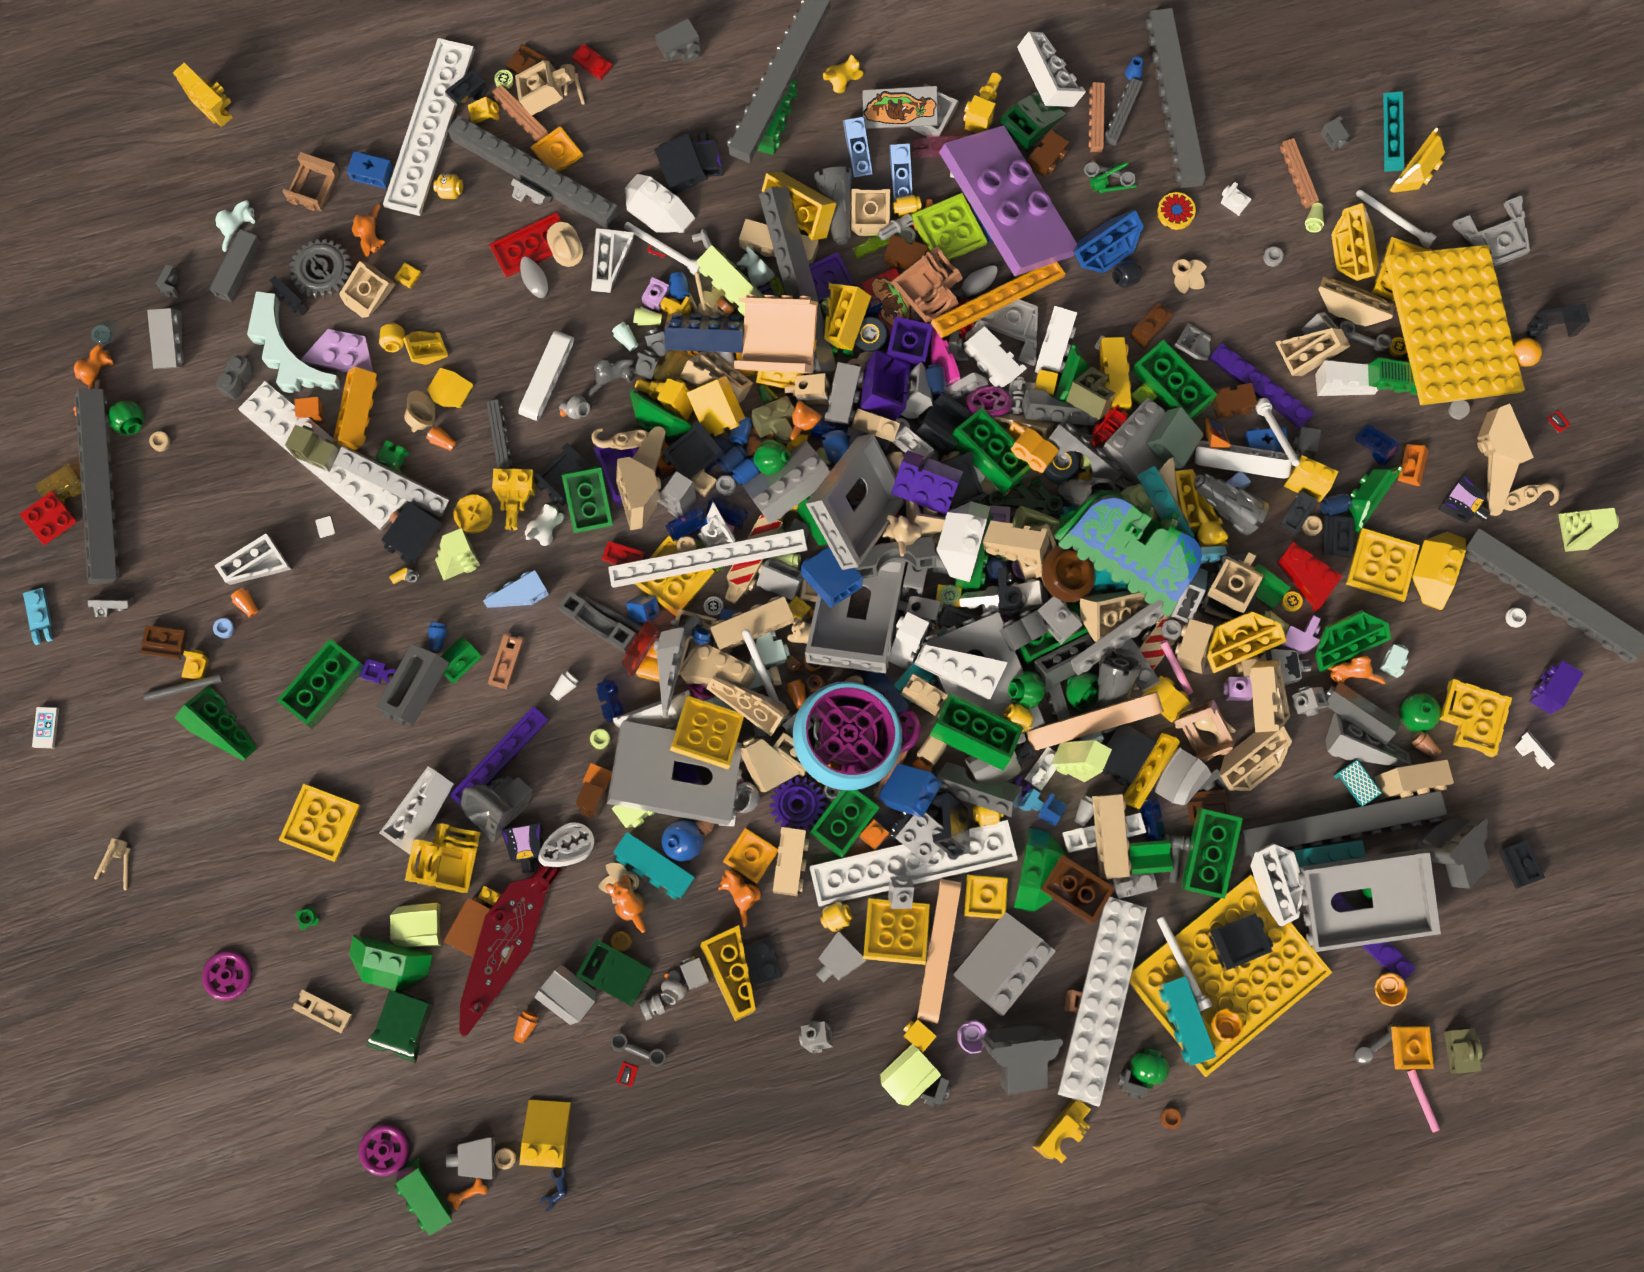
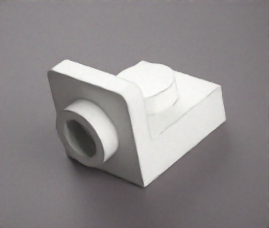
M1234 182L1231 187L1228 185L1223 191L1222 195L1224 197L1221 204L1240 216L1251 202V198L1237 189L1238 183Z

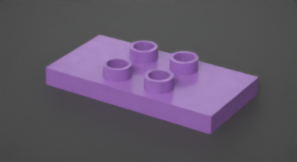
M1004 125L944 143L939 151L941 157L1014 276L1074 256L1073 250L1077 245L1076 241Z

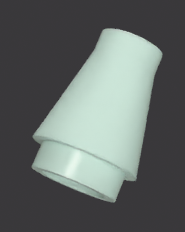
M625 322L620 323L612 330L613 336L630 352L639 346L630 326L626 325Z

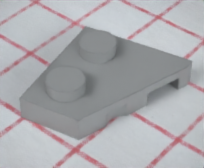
M973 372L946 387L944 393L957 400L979 387L990 384L986 377Z

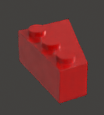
M1292 542L1277 562L1289 580L1299 589L1302 597H1305L1310 603L1314 612L1323 605L1343 577L1294 542Z

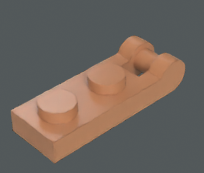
M504 633L488 680L489 685L508 690L525 637H515L511 633ZM509 643L514 644L513 649L507 648Z

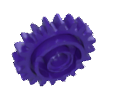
M796 777L795 783H792L791 779H789L788 785L780 784L781 790L778 788L774 789L778 795L771 796L775 803H771L770 808L776 809L771 812V816H778L775 819V823L782 821L781 827L789 826L788 828L799 830L803 828L808 832L807 826L810 825L813 828L815 826L813 821L818 822L820 819L818 815L824 814V811L820 809L826 806V803L820 802V800L824 799V795H817L821 788L813 789L814 782L807 785V778H804L802 783L799 782L798 777ZM794 801H801L803 808L800 810L793 809L792 804Z

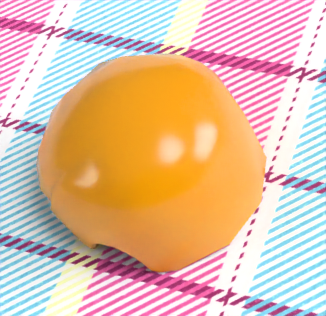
M1522 338L1513 343L1519 366L1531 367L1540 361L1542 348L1536 340Z
M1387 972L1381 974L1376 979L1374 990L1381 1003L1388 1006H1396L1406 999L1407 985L1400 975Z
M1224 1008L1217 1011L1212 1018L1211 1029L1218 1039L1232 1042L1238 1039L1243 1032V1023L1238 1013L1230 1011L1229 1008Z

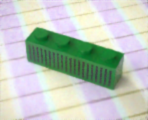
M1378 358L1368 364L1370 387H1377L1378 390L1390 389L1396 393L1409 392L1411 395H1418L1409 362Z

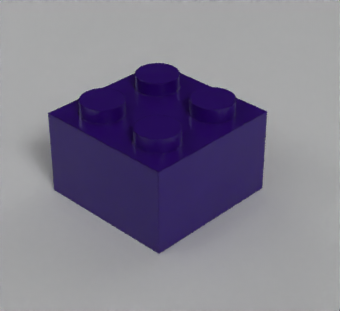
M895 316L887 355L891 356L890 361L897 358L912 366H917L920 362L924 365L933 328L932 324Z
M1563 660L1557 664L1553 663L1549 669L1546 668L1540 676L1542 680L1539 685L1536 684L1530 693L1532 697L1529 702L1548 714L1554 713L1565 706L1584 673Z

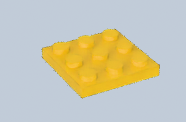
M1362 528L1359 533L1346 585L1404 602L1420 545Z
M668 536L649 559L677 554V541ZM707 569L635 583V585L649 596L656 597L660 605L674 616H677L678 609L684 610L715 574V571Z
M686 696L670 751L729 769L744 716L739 712Z
M303 784L279 841L337 863L361 806Z
M868 898L863 959L925 965L930 904L912 903V909H891L889 900Z

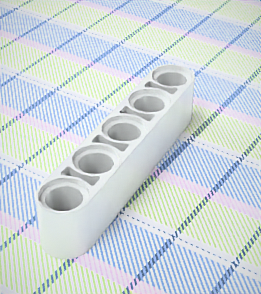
M556 330L553 332L520 405V415L539 421L571 351L574 337Z
M1200 441L1196 446L1194 462L1201 466L1277 478H1288L1291 475L1292 463L1286 453L1230 445L1229 448H1211L1208 441Z

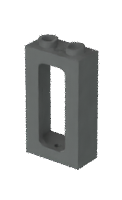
M411 644L376 708L383 711L381 715L389 720H392L394 717V721L403 726L405 723L414 726L449 662L435 653ZM424 661L422 667L420 668V670H419L417 676L415 677L413 683L411 684V686H410L408 692L406 693L404 699L402 700L400 706L397 707L399 701L401 700V698H402L404 692L406 691L408 685L410 684V682H411L413 676L415 675L417 669L419 668L421 662Z

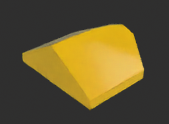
M417 331L411 332L403 338L412 362L428 365L448 356L439 332Z
M440 368L427 391L433 402L443 407L461 408L474 385L457 373Z

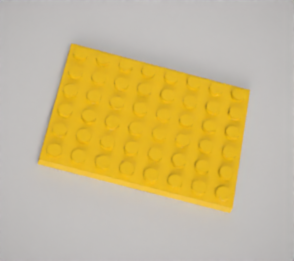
M1489 245L1393 254L1385 257L1420 405L1516 394L1525 391Z
M1249 875L1228 892L1225 899L1221 898L1174 936L1203 996L1205 995L1206 998H1209L1213 1005L1200 1011L1216 1057L1195 1064V1066L1204 1077H1207L1332 973L1313 948L1308 946L1307 941L1291 922L1284 926H1279L1263 904L1256 881L1252 875ZM1256 913L1257 917L1260 916L1263 920L1265 935L1269 936L1272 940L1273 952L1223 972L1207 933ZM1167 942L1131 972L1129 984L1176 1041L1173 1033L1176 1030L1173 1022L1168 1020L1166 1015L1168 1008L1166 1002L1161 1001L1158 990H1161L1160 985L1182 978L1184 975ZM1224 1008H1229L1230 1011L1238 1013L1243 1023V1032L1238 1039L1232 1042L1218 1039L1211 1029L1212 1018L1217 1011Z

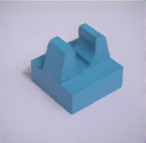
M1029 789L1018 807L1024 811H1030L1031 808L1035 811H1041L1044 803L1038 799L1040 795L1038 791Z

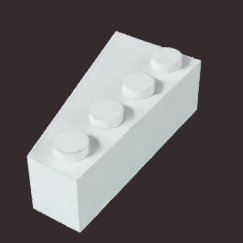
M924 645L914 664L987 700L991 699L1008 662Z

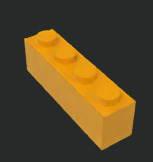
M356 366L348 370L333 442L336 445H344L352 450L363 446L366 439L364 435L365 428L370 420L368 413L373 405L372 394L377 387L376 373Z

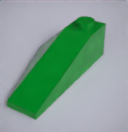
M209 685L183 705L175 719L191 733L245 761L256 751V746L245 730L240 729L235 721L237 718L234 714H230L226 708L227 703Z

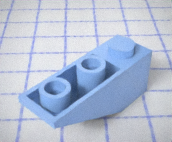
M857 117L843 120L853 176L859 177L872 174L864 118Z
M909 143L889 145L894 202H896L897 197L912 195Z
M534 570L522 574L520 579L515 582H508L503 586L502 590L491 592L483 602L487 608L533 605L549 594Z

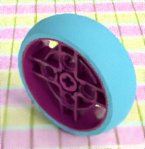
M836 682L818 689L803 702L794 721L793 743L800 763L817 781L835 789L857 790L880 781L894 767L902 745V729L893 706L878 691L860 683ZM833 700H852L866 707L863 710L854 706L837 707ZM812 715L820 722L817 732L819 747L815 751L810 744L808 736V725ZM835 717L838 720V724L831 723L829 718ZM858 720H864L867 726H860ZM879 721L882 723L886 735V749L883 757L875 749L878 739L876 724ZM850 733L851 737L846 738L844 736L845 734ZM828 745H834L837 748V752H831ZM857 747L863 748L866 754H859ZM832 762L844 766L857 764L864 772L846 773L835 770L828 765Z

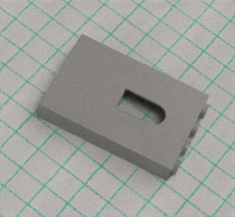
M874 434L857 437L806 502V506L842 570L859 567L890 522L887 520V515L895 517L906 499L891 494L896 476ZM861 478L866 484L867 492L853 512L845 496L856 481Z
M895 560L888 562L881 567L877 577L863 579L862 586L869 588L871 591L866 620L847 618L851 595L832 608L819 595L817 596L805 651L806 663L879 673L887 672L906 574V561Z
M992 611L981 615L982 619L975 621L974 618L963 622L964 626L958 629L955 626L944 630V635L939 637L937 633L926 637L927 642L922 643L923 646L929 645L966 654L972 649H977L983 653L985 658L1008 662L991 699L987 700L935 675L941 691L945 694L952 693L1003 718L1005 709L1011 704L1014 705L1008 694L1009 683L1023 669L1015 650L1010 651L999 631L1004 628L999 612L995 614ZM1038 706L1028 709L1033 714V726L1030 730L1045 724Z
M622 721L607 804L728 826L731 820L735 819L736 808H733L734 801L738 799L739 789L736 788V784L741 779L742 770L739 769V764L743 762L738 748L742 746V743H736L730 767L725 769L670 751L676 730ZM674 761L709 768L713 775L712 781L708 785L703 786L671 780Z
M1426 849L1300 867L1301 873H1298V880L1300 886L1303 885L1304 893H1301L1302 905L1306 906L1307 912L1304 914V922L1306 926H1309V934H1306L1307 943L1315 952L1441 934L1430 852ZM1371 888L1373 908L1338 912L1331 906V899L1338 892Z

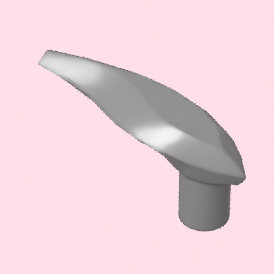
M702 228L701 233L692 235L693 242L702 240L706 249L712 245L705 229Z

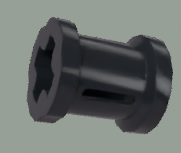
M1028 741L1024 743V746L1015 751L1020 767L1026 760L1037 756Z

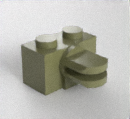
M785 396L752 410V425L760 438L772 434V436L776 437L777 441L787 444L792 441L790 436L793 430L791 425L793 424L792 414L795 408L788 397Z
M1475 1028L1445 1031L1444 1035L1451 1074L1482 1071V1048Z

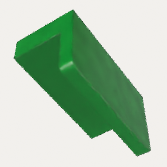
M1258 563L1255 571L1264 576L1258 586L1255 597L1269 608L1274 609L1291 587Z
M460 637L440 656L449 662L443 674L454 684L482 656L466 639Z
M1170 840L1129 844L1128 859L1131 862L1132 875L1171 872L1173 870L1170 856Z

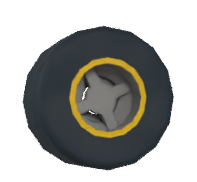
M865 317L863 318L855 343L866 352L881 351L888 344L890 338L889 329L880 319Z
M1068 451L1061 455L1057 454L1045 469L1044 475L1048 480L1061 484L1064 480L1073 479L1079 467L1077 453L1075 451Z

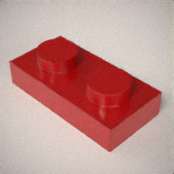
M584 43L572 56L574 62L600 81L613 68L609 61Z
M608 541L602 561L613 565L626 564L644 560L646 553Z

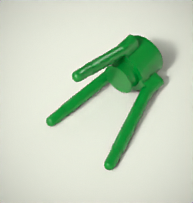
M1125 162L1119 166L1115 163L1109 166L1112 169L1104 174L1098 173L1096 176L1090 177L1089 182L1093 191L1099 190V193L1102 194L1109 191L1136 188L1137 184L1129 187L1123 185L1106 187L1108 185L1107 176L1126 167L1129 163Z

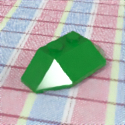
M1072 343L1054 398L1062 402H1067L1066 400L1073 381L1089 369L1086 360L1075 343Z
M630 390L636 421L640 429L651 431L654 427H662L665 430L664 440L675 442L693 428L692 424L635 390Z
M1403 466L1373 469L1370 474L1365 473L1359 482L1362 484L1359 490L1355 488L1350 494L1351 508L1348 510L1350 517L1354 518L1353 531L1356 534L1365 525L1404 468Z
M1360 610L1326 626L1315 654L1319 671H1324L1391 640L1389 623Z
M1032 828L1028 829L1014 908L1035 912L1053 900L1040 889L1061 855L1066 857V854L1049 832Z
M353 935L349 956L362 982L401 992L429 974L433 954L358 935Z

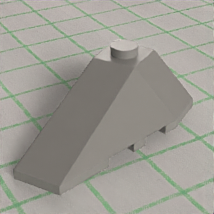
M684 628L661 632L660 638H656L654 650L657 651L662 713L665 718L668 716L685 649Z

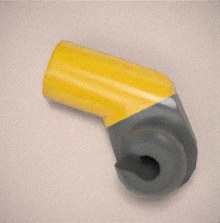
M402 568L389 577L393 584L401 580L415 583L419 579V574L415 570Z

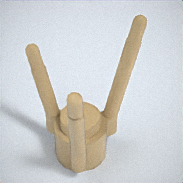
M571 64L561 65L560 69L566 68L571 75V80L564 84V95H568V84L575 81L581 103L584 105L585 100L579 83L578 73H575V67Z
M695 272L701 303L698 304L697 308L690 293L691 305L695 313L710 316V314H713L712 310L705 303L699 274Z
M111 839L107 852L94 876L95 879L99 878L101 872H106L112 857L121 858L124 855L123 889H128V864L131 850L126 848L128 842Z

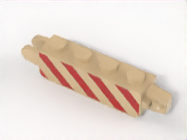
M785 514L771 524L764 515H760L747 540L784 533L782 521ZM767 558L732 565L727 574L729 584L725 596L727 601L737 604L743 594L747 595L749 590L752 591L757 583L755 579L758 573L760 574Z
M1171 615L1160 617L1153 624L1156 626L1152 632L1148 630L1141 639L1144 641L1141 647L1137 646L1153 671L1165 656L1160 645L1162 641L1167 640L1161 634V627L1164 622L1173 619L1181 624L1182 630L1184 627L1181 620L1171 617ZM1167 640L1170 647L1176 640ZM1135 683L1134 690L1139 689Z

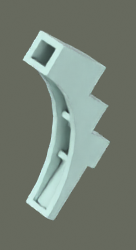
M256 292L247 335L253 343L264 345L262 360L269 368H279L276 383L282 391L287 393H293V391L300 392L301 385L307 388L317 386L325 390L340 389L341 382L336 375L311 368L292 354L286 346L280 330L279 299L272 293Z
M775 631L757 638L756 647L765 668L786 663V656H790L787 644L783 645L781 639L773 641L777 639ZM751 658L749 665H751L756 673V677L748 689L756 692L765 689L753 658ZM768 669L766 671L769 675L770 680L772 681V677ZM717 696L705 701L736 711Z

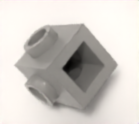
M1303 687L1299 689V693L1292 695L1293 705L1298 714H1306L1309 717L1318 714V710L1328 707L1323 687Z
M811 1021L807 1025L801 1026V1033L799 1034L801 1046L811 1053H820L823 1049L833 1047L831 1027L825 1021Z

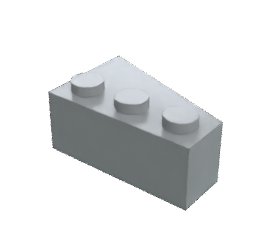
M172 308L147 310L153 369L182 368V363H184L182 352V311Z
M838 362L831 396L829 397L828 411L825 414L826 421L847 426L850 425V422H853L856 414L853 406L854 403H858L860 392L857 391L858 383L862 384L864 377L861 367Z
M677 471L668 476L667 479L665 478L661 483V489H658L660 500H657V502L667 507L668 512L675 517L679 515L684 518L697 500L693 482Z

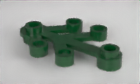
M1039 479L1031 481L1030 489L1033 492H1038L1044 500H1037L1023 485L1022 480L1019 482L1020 486H1014L1012 489L1018 491L1025 499L1004 497L998 491L992 492L988 498L990 506H1023L1032 510L1043 508L1040 513L1046 515H1058L1064 507L1063 499L1056 495L1051 496L1042 486V482ZM1038 483L1039 488H1034L1032 484ZM996 498L999 500V503L994 504L992 500ZM1056 503L1058 507L1052 508L1051 504ZM1015 515L1010 516L1009 523H1011V519H1013Z

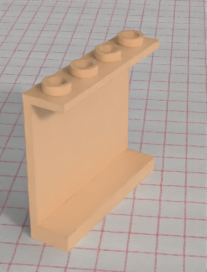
M746 294V298H739L738 302L745 303L742 361H734V369L813 373L818 302L812 301L809 296H799V299H793V296L782 295L781 299H775L776 296L764 295V298H758V295Z

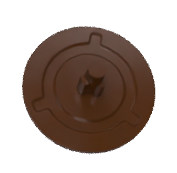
M1057 546L1051 549L1043 560L1041 572L1044 585L1049 593L1058 600L1076 602L1080 598H1085L1092 590L1095 581L1093 563L1089 557L1086 560H1080L1077 557V551L1072 546L1069 549Z

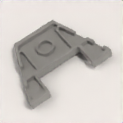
M1522 196L1504 203V207L1511 218L1507 222L1478 232L1470 215L1455 220L1452 224L1472 246L1489 245L1494 267L1526 255L1530 251L1527 228H1525L1524 222L1525 212L1522 208Z
M1019 299L979 319L975 326L966 334L964 340H968L985 326L1025 342L1018 360L1035 366L1038 306Z

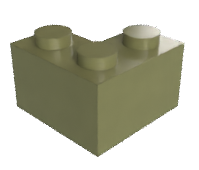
M1091 367L1073 381L1066 401L1100 420L1109 412L1115 392L1104 387L1108 376Z
M295 424L285 443L286 448L295 458L330 472L339 453L336 443L329 439H325V441L318 439L312 428L306 425L300 427Z

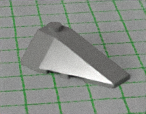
M1336 712L1334 713L1326 737L1327 751L1332 756L1341 757L1345 760H1358L1399 767L1412 765L1408 752L1390 741L1385 746Z

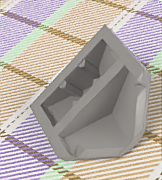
M1188 323L1174 346L1195 359L1207 361L1211 354V336Z

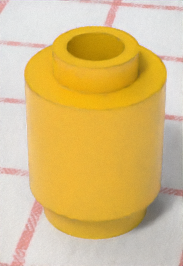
M914 195L897 197L896 202H893L894 213H898V216L901 217L905 214L912 215L921 211L920 197Z

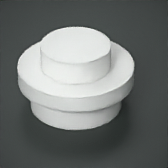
M1512 608L1506 613L1505 619L1511 627L1518 628L1526 622V614L1520 608Z

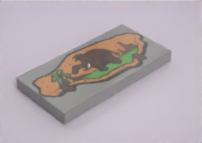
M938 87L863 90L865 129L938 126Z

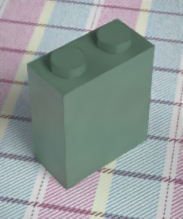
M1178 407L1165 413L1147 441V444L1164 464L1169 458H1174L1175 469L1184 467L1204 434L1182 407Z

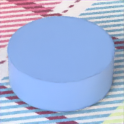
M220 618L214 623L213 631L218 637L226 639L233 635L235 626L228 618Z

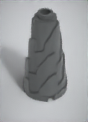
M830 167L823 169L822 175H819V171L814 174L817 191L836 202L830 224L833 240L839 245L846 244L851 239V169H847L846 172V167Z
M1205 473L1198 475L1193 482L1195 490L1206 499V502L1217 509L1219 514L1243 535H1249L1257 530L1259 527L1255 525L1256 522L1260 521L1263 523L1268 513L1269 504L1265 500L1237 486L1233 487L1221 479H1216Z
M1106 478L1064 480L1059 485L1058 493L1072 505L1079 508L1087 497L1098 491L1111 490L1120 493V489L1114 485L1115 482Z
M1112 653L1101 656L1098 678V709L1129 700L1131 690L1134 689L1136 679L1140 673L1141 664L1139 665L1138 660L1118 653L1116 658H1111ZM1118 726L1103 730L1102 732L1112 733Z

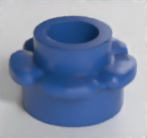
M697 627L691 634L694 642L704 645L710 642L711 632L706 628Z

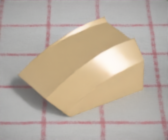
M852 189L851 230L858 236H878L879 230L889 225L890 189Z
M359 261L342 288L340 297L346 306L362 318L369 317L385 300L395 286V283L372 265Z

